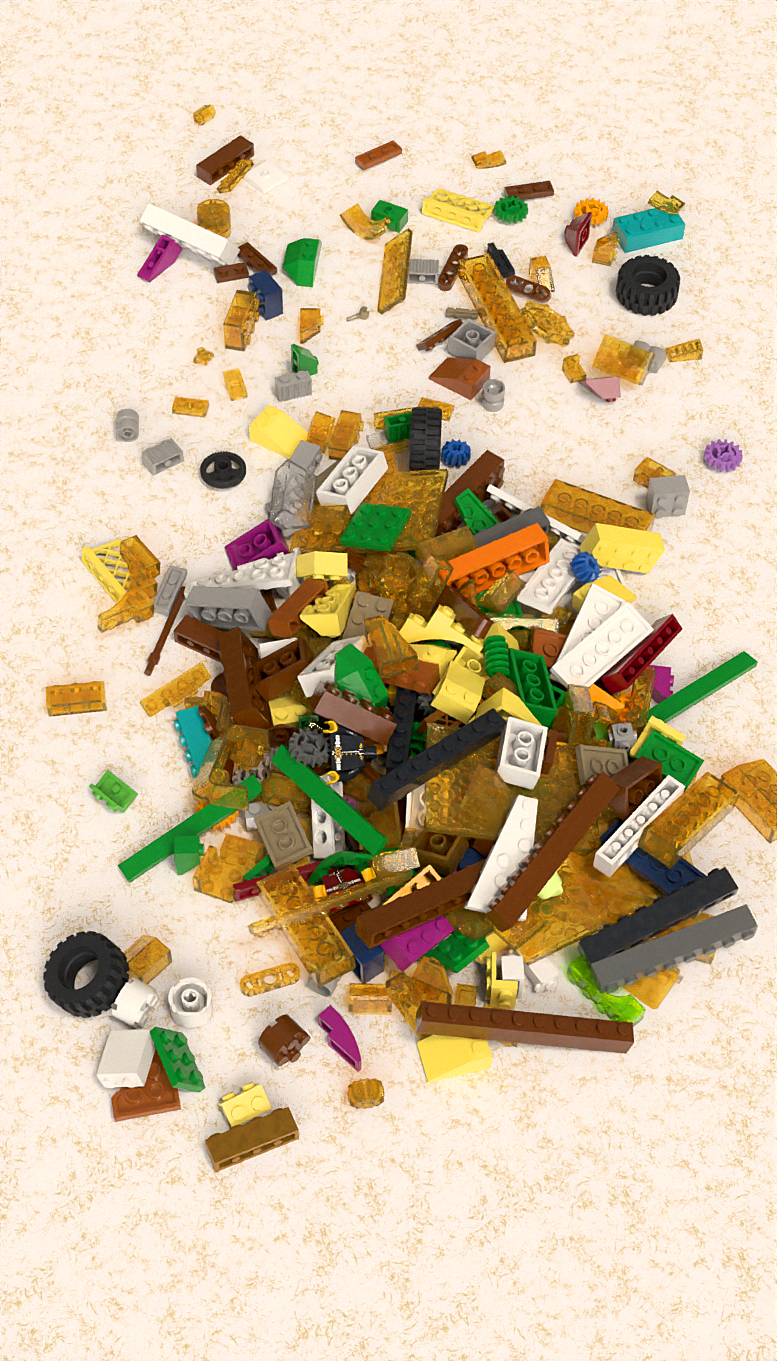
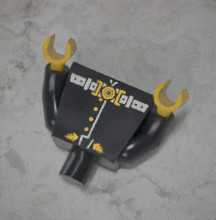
M334 721L324 722L330 725V729L323 730V732L335 733L331 734L332 771L324 774L330 775L332 781H328L326 784L350 781L359 775L363 768H366L367 758L378 757L377 746H365V738L361 737V734L336 724Z

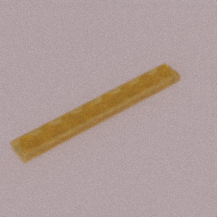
M401 868L371 879L366 883H360L247 926L250 934L258 938L265 937L270 934L269 931L274 929H286L293 922L302 923L309 920V917L317 914V916L327 914L331 908L346 907L349 905L348 902L367 899L368 895L374 892L375 894L386 892L387 888L393 885L394 887L405 885L407 880L412 879L410 870Z

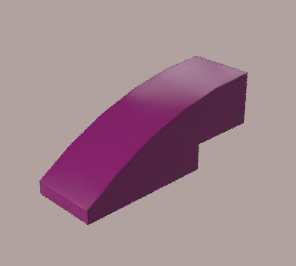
M330 1004L318 1015V1025L328 1034V1046L359 1072L361 1070V1056L355 1037L342 1016Z

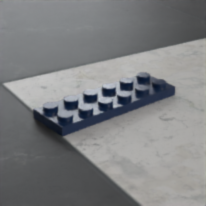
M621 818L599 838L598 843L601 846L624 823ZM651 833L624 861L627 866L666 896L672 895L671 892L682 886L685 888L689 886V883L695 878L700 877L703 879L706 877L704 873Z

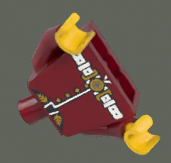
M349 867L341 870L332 868L328 871V874L322 877L323 884L312 887L314 898L319 902H324L327 897L330 912L368 899L365 887L377 876L373 867L361 871L362 874L354 872Z

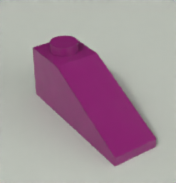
M162 234L137 276L151 282L176 261L183 249L174 239Z

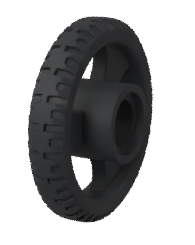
M220 451L212 453L204 459L200 466V473L203 481L211 487L219 489L232 488L241 483L245 478L246 464L237 454ZM231 461H233V462H235L236 464H238L240 468H238V469L232 468V462H231ZM214 462V471L207 473L208 466Z

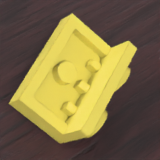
M250 1082L241 1087L242 1091L236 1094L232 1091L221 1097L222 1101L218 1102V1105L222 1108L230 1128L272 1109L261 1084Z

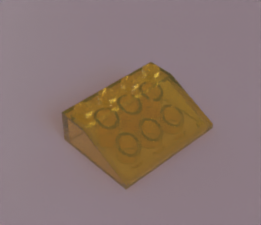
M763 758L737 765L722 774L718 786L722 793L769 844L777 840V772Z

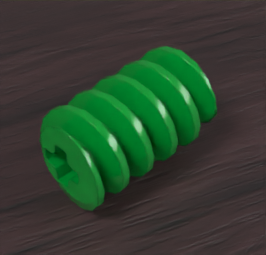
M501 635L489 636L484 640L485 673L493 679H503L510 675V665L508 663L509 645L505 642L506 638Z

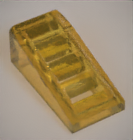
M700 339L665 349L669 362L702 359L703 355Z

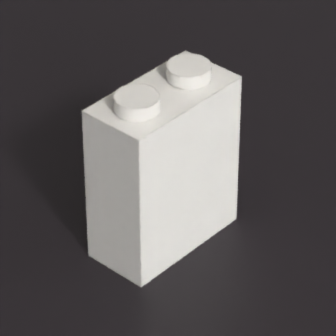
M150 1029L110 1031L96 1073L104 1087L133 1088L135 1086H145L156 1049L149 1032Z

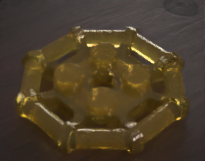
M530 300L519 311L520 317L524 319L528 326L527 329L544 339L547 344L554 343L566 347L575 336L574 330L570 328L566 321L567 318L555 312L548 304L542 305Z

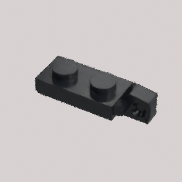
M493 242L488 243L486 255L499 279L515 275V269L503 249L498 250Z

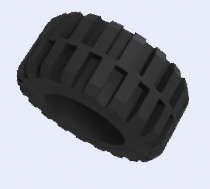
M641 255L636 256L634 259L627 260L618 271L616 297L622 306L625 305L628 311L632 310L635 314L640 313L643 316H655L657 313L662 314L665 310L671 309L678 299L681 280L679 272L671 262L668 263L664 258L660 259L655 255L654 257L644 255L643 257ZM641 284H650L655 287L643 286Z
M414 407L412 409L409 473L412 475L436 476L439 474L442 410L440 408Z
M82 931L76 933V936L72 934L66 937V941H61L57 944V949L55 951L52 950L49 955L50 960L46 961L44 967L46 972L43 973V980L46 981L44 983L45 991L48 992L49 998L55 1004L73 1016L90 1018L91 1014L95 1017L101 1015V1011H108L112 1008L111 1005L116 1001L125 983L129 981V974L127 973L129 971V963L125 953L101 933L97 934L95 931H88L87 933ZM98 960V970L91 982L82 988L75 989V979L80 969L85 964Z

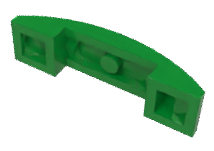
M336 852L325 858L316 867L308 880V885L318 886L323 884L322 877L328 874V871L332 868L340 870L347 865L361 866L372 860L373 856L363 852Z

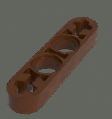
M458 244L453 248L438 279V288L441 291L452 289L468 256V247L466 245Z

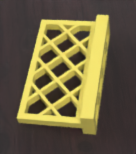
M437 188L429 198L425 197L422 206V214L477 232H481L483 224L494 212V205Z
M120 539L94 549H90L89 546L82 548L81 562L119 608L126 606L128 600L158 589V583ZM118 546L121 549V552L113 551L111 549ZM102 553L106 554V556L102 558L97 557L96 554ZM109 555L119 557L118 561L108 559ZM121 559H129L131 563L121 562ZM109 564L114 565L116 567L115 570L106 568L105 565ZM118 567L128 568V572L118 571ZM131 569H132V570L140 571L141 574H140V575H137V574H132V573H130V572H131ZM115 576L125 577V581L116 580ZM130 578L138 580V583L134 584L127 581ZM144 581L149 582L151 585L143 586L140 583ZM125 587L135 589V591L127 593Z

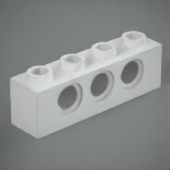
M330 775L320 776L325 782L332 781ZM335 782L329 785L343 797L342 782ZM311 799L314 858H327L336 852L345 851L344 828Z

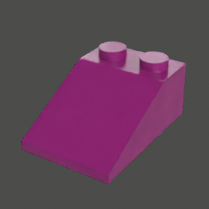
M271 518L263 521L225 546L234 570L238 569L237 566L262 558L273 559L281 552L284 555L291 553L280 528Z

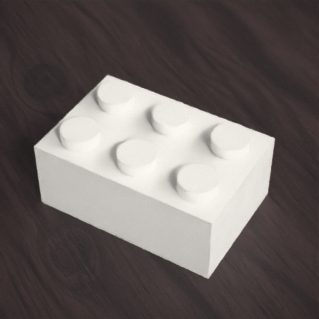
M508 717L501 734L493 779L533 790L540 777L548 727Z

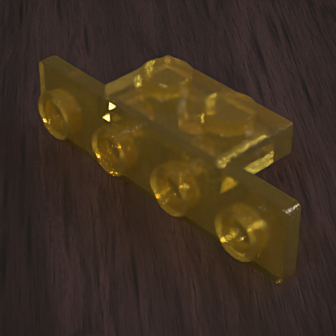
M200 662L142 699L140 704L148 717L154 716L166 707L173 706L175 708L183 703L182 698L187 695L190 698L199 692L198 688L211 679V675L203 662Z

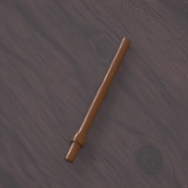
M185 586L181 587L157 644L147 659L148 664L144 673L148 676L152 674L155 665H158L160 661V653L184 601Z

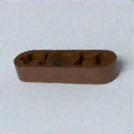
M511 275L506 280V286L512 292L543 303L551 299V291L546 286L516 275ZM516 280V282H517L519 285H521V290H520V287L517 286V285H514V286L512 287V285L510 284V282H514V281ZM527 285L533 286V290L530 293H526L524 288ZM538 290L541 293L545 291L547 296H543L542 298V296L539 293H536V291Z

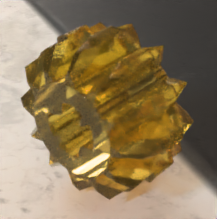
M375 1078L353 1081L352 1084L348 1085L347 1091L350 1106L356 1109H366L383 1103L385 1093L382 1081Z

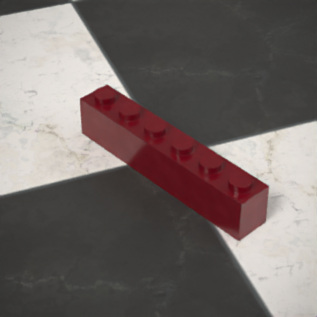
M674 614L656 620L651 625L654 630L601 678L611 694L628 689L681 632L683 628Z

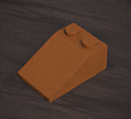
M447 357L428 379L472 400L483 388L484 383L490 380L491 366L478 359Z

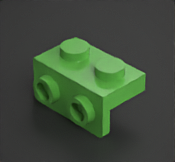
M109 770L106 771L96 786L92 783L89 785L94 790L92 794L101 801L105 799L107 801L106 806L114 812L118 809L124 813L138 795L135 790Z

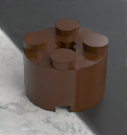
M285 1014L275 1019L277 1023L273 1027L268 1025L258 1040L261 1050L278 1066H282L289 1061L292 1063L297 1061L301 1056L300 1050L311 1038L294 1019Z

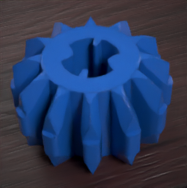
M454 439L451 442L446 441L441 451L442 461H445L446 465L451 464L452 468L454 466L459 468L461 465L466 466L471 458L470 446L467 445L466 441L461 442L460 439L458 441Z
M587 551L575 555L572 558V562L569 563L572 567L570 571L573 572L574 577L584 585L597 580L601 573L599 569L600 564L597 563V559Z

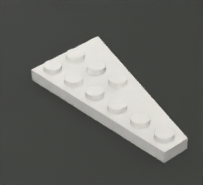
M294 548V552L286 555L283 552L278 553L277 557L270 560L262 558L237 566L238 569L228 572V570L221 571V574L215 577L208 575L188 581L184 590L185 598H188L193 586L254 588L258 590L292 586L296 574V555L301 554L300 548Z
M521 795L515 798L504 826L498 834L496 843L480 872L481 875L471 891L472 894L464 908L485 913L489 909L488 903L494 897L500 895L499 889L505 883H509L512 880L510 878L511 874L523 866L522 860L527 855L533 853L537 799ZM527 909L518 921L523 922L526 920Z

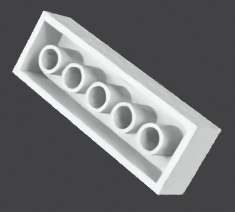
M149 203L140 219L145 224L144 227L150 230L151 233L157 236L163 234L174 239L180 247H187L195 254L200 253L210 261L213 259L221 266L233 264L240 251L228 239Z

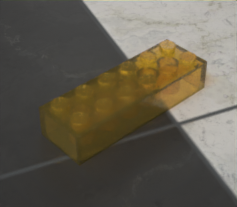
M554 479L541 502V510L544 514L585 534L590 532L595 523L648 532L652 531L654 525V513L558 479Z
M707 771L644 828L637 846L671 869L734 809L740 793Z
M294 864L256 882L259 897L318 988L356 969L354 954L318 900L314 898V894Z

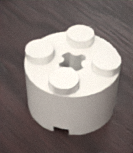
M132 977L131 980L133 982L131 984L127 982L117 996L115 1004L118 1007L116 1010L112 1009V1015L134 1028L138 1026L143 1028L148 1020L147 1014L151 1008L154 1009L157 1006L160 998L156 996L157 990Z
M195 977L183 978L170 989L168 1000L170 1013L175 1024L186 1028H195L207 1024L213 1012L211 990L204 981Z

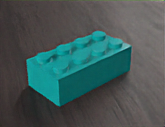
M669 204L614 218L612 234L624 253L683 239L685 223L674 206Z

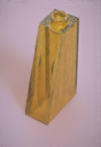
M384 615L364 619L366 636L380 678L419 670L417 652Z
M568 684L565 697L567 748L575 749L578 745L589 744L595 711L588 687Z

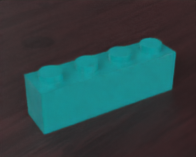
M199 706L177 711V720H174V726L176 731L181 733L179 735L181 746L186 747L184 752L187 762L192 764L190 766L192 777H196L198 783L202 784L220 779L221 766L210 736L204 727V720L198 711Z

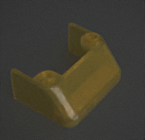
M234 725L210 743L192 787V796L195 801L248 811L247 786L230 784L229 773L223 770L231 748L270 754L269 731Z

